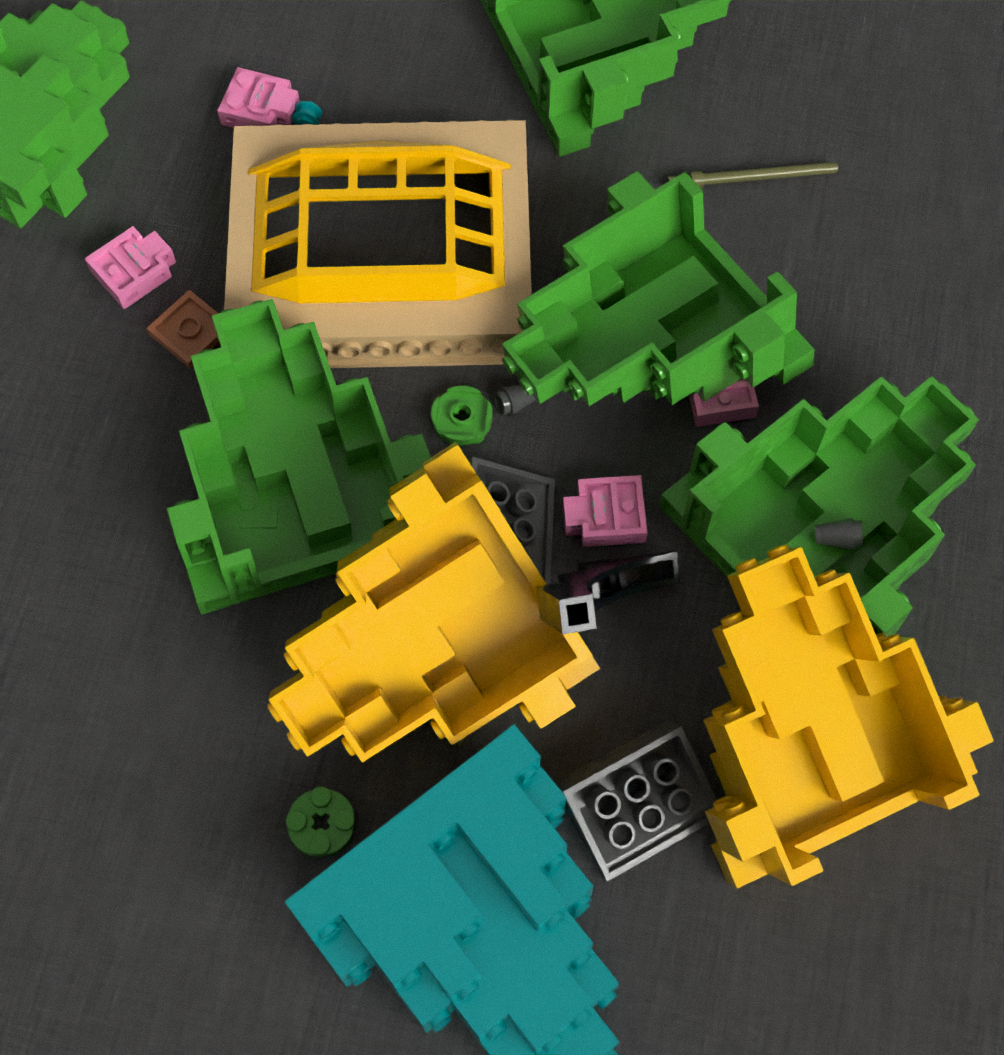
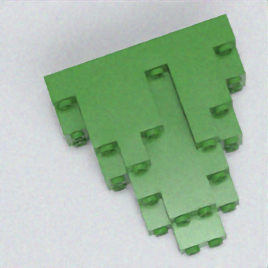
M81 0L70 11L67 8L63 9L52 3L44 12L38 10L28 21L24 18L19 19L11 13H8L0 21V217L20 229L43 205L66 218L87 196L83 185L84 180L77 169L109 136L105 125V118L102 116L100 109L130 78L126 60L120 55L129 44L126 27L118 18H111L104 14L97 6H90Z
M480 0L558 156L561 157L590 147L591 134L594 133V128L623 119L624 110L641 105L642 92L645 90L644 86L673 77L675 64L678 62L677 50L693 45L694 34L697 31L698 25L726 17L731 0Z
M638 171L607 189L609 200L607 209L610 217L563 245L565 259L562 262L567 273L517 303L520 315L517 318V322L522 332L502 344L505 355L502 358V362L511 375L516 373L520 378L519 384L527 396L533 395L539 404L560 391L562 393L568 392L574 401L582 397L588 406H591L608 394L612 396L616 394L624 403L642 391L645 393L649 391L655 400L665 396L672 405L691 393L693 395L698 393L705 402L740 379H746L752 387H755L769 377L776 376L784 385L811 368L814 364V348L795 328L796 290L777 271L767 277L766 297L704 229L703 190L686 172L655 190Z
M273 299L255 301L245 307L226 309L219 314L212 315L220 348L214 350L205 349L196 355L190 356L210 422L204 424L194 423L186 429L179 430L199 499L194 501L182 500L173 507L167 508L201 615L336 574L339 560L371 541L372 534L396 520L387 505V500L390 498L389 488L422 468V463L431 458L422 434L415 436L404 435L396 441L390 442L368 377L361 379L351 378L340 385H336L315 323H299L283 330ZM245 459H248V462L240 467V474L248 479L254 477L252 482L241 480L236 472L238 464ZM279 485L277 528L228 527L226 522H271L273 486ZM251 487L259 493L260 501L254 509L242 510L236 506L234 498L237 497L238 503L243 507H250L256 502L254 492L246 490L239 494L238 491L240 489Z
M881 376L827 421L816 406L810 405L803 399L748 444L739 430L736 428L732 429L726 422H723L696 444L690 472L661 494L659 508L726 577L737 572L735 567L737 564L752 558H756L757 562L769 557L767 551L783 544H787L789 548L802 547L814 578L832 569H835L836 573H850L875 634L885 633L886 636H889L899 630L913 609L906 595L898 590L899 587L929 561L945 536L938 523L929 517L933 515L940 501L962 484L976 466L969 454L959 449L957 445L971 434L979 419L974 415L970 407L958 401L951 394L949 388L943 383H939L933 376L928 378L905 398L894 384L888 383ZM853 518L854 521L862 520V547H854V550L815 544V525Z

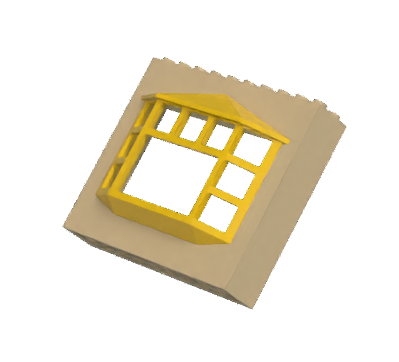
M526 120L234 126L224 310L245 307L255 301L273 299L283 330L299 323H315L330 368L503 364L502 358L505 355L502 344L522 332L517 322V318L520 316L517 303L532 295ZM489 173L490 197L456 187L454 174ZM445 174V186L407 187L406 175ZM397 175V186L395 188H358V176ZM348 176V188L310 189V177ZM270 177H300L299 190L268 201ZM446 200L445 264L307 267L309 202ZM455 200L490 209L491 235L457 226L455 224ZM299 204L298 228L266 240L267 215ZM455 238L491 247L492 274L457 265ZM298 242L297 267L265 279L266 252Z

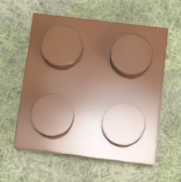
M188 290L146 329L153 339L191 369L193 364L190 356L196 355L205 349H213L219 343L212 320V315L219 313L192 291Z

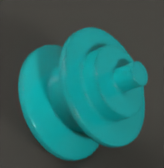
M300 101L296 103V112L292 115V122L295 125L320 124L318 119L322 117V110L319 106L314 104L313 101Z

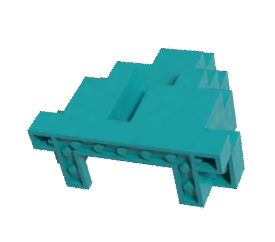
M515 724L285 901V904L346 987L352 983L355 987L363 983L371 976L372 972L370 969L375 965L425 1033H428L431 1029L435 1033L443 1029L451 1022V1013L455 1011L487 1055H618L614 1048L618 1046L620 1041L593 1008L598 1005L602 1010L617 997L614 990L618 988L620 983L592 950L594 943L575 921L576 918L590 907L589 903L592 900L591 895L594 886L566 853L568 845L555 830L564 820L562 815L565 813L567 797L540 766L541 756Z

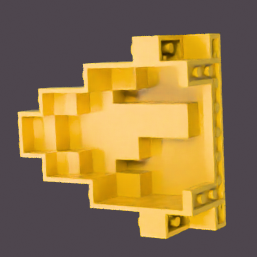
M456 442L423 462L422 468L389 488L390 498L387 500V505L396 520L372 534L371 541L338 561L337 578L335 580L346 597L322 611L321 619L286 640L285 649L287 652L283 653L293 671L299 669L301 672L270 691L268 699L270 703L267 706L277 722L283 720L289 729L287 737L297 751L302 748L307 757L339 736L344 735L341 741L347 752L351 756L357 754L361 762H364L430 719L432 720L430 724L440 739L446 737L450 744L454 745L516 704H519L518 706L527 721L530 723L535 720L541 729L576 707L567 690L600 669L578 632L561 634L540 619L536 586L547 584Z
M787 544L767 551L769 557L757 562L756 558H752L735 566L737 572L727 577L741 611L720 619L722 625L712 629L726 664L718 668L732 700L711 711L713 716L703 720L717 751L711 754L710 758L726 793L725 797L716 800L713 803L714 807L705 811L717 840L716 843L711 845L726 882L737 889L767 874L790 886H794L824 871L819 858L810 854L918 801L950 810L979 796L980 794L972 778V775L978 773L970 753L994 741L978 702L963 700L962 697L947 698V695L938 696L914 638L900 637L899 634L886 636L885 633L875 634L850 573H836L835 569H832L814 578L802 547L789 548Z

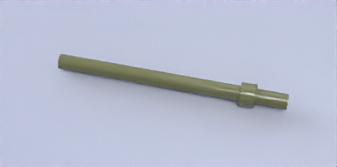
M837 162L713 173L691 171L689 176L700 188H703V185L834 174L838 172ZM668 176L667 182H669L677 176Z

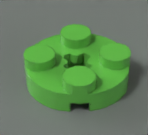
M462 385L447 389V393L443 394L440 398L438 396L433 402L431 409L432 425L437 437L441 441L450 444L456 442L458 446L479 444L484 440L492 425L493 411L491 403L482 396V392L474 387ZM460 410H464L466 415L470 417L464 421H459L458 418H454V415H459Z
M316 787L311 791L305 792L295 800L287 815L286 825L291 841L300 852L310 857H331L342 852L350 844L355 831V815L350 802L342 794L326 787ZM325 815L330 817L327 820L329 825L327 830L319 828L316 831L312 828L315 825V817H323Z

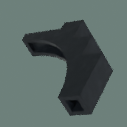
M671 550L617 560L603 559L579 563V571L559 574V583L536 586L540 619L561 634L597 629L595 612L606 604L639 592L681 583L677 552Z

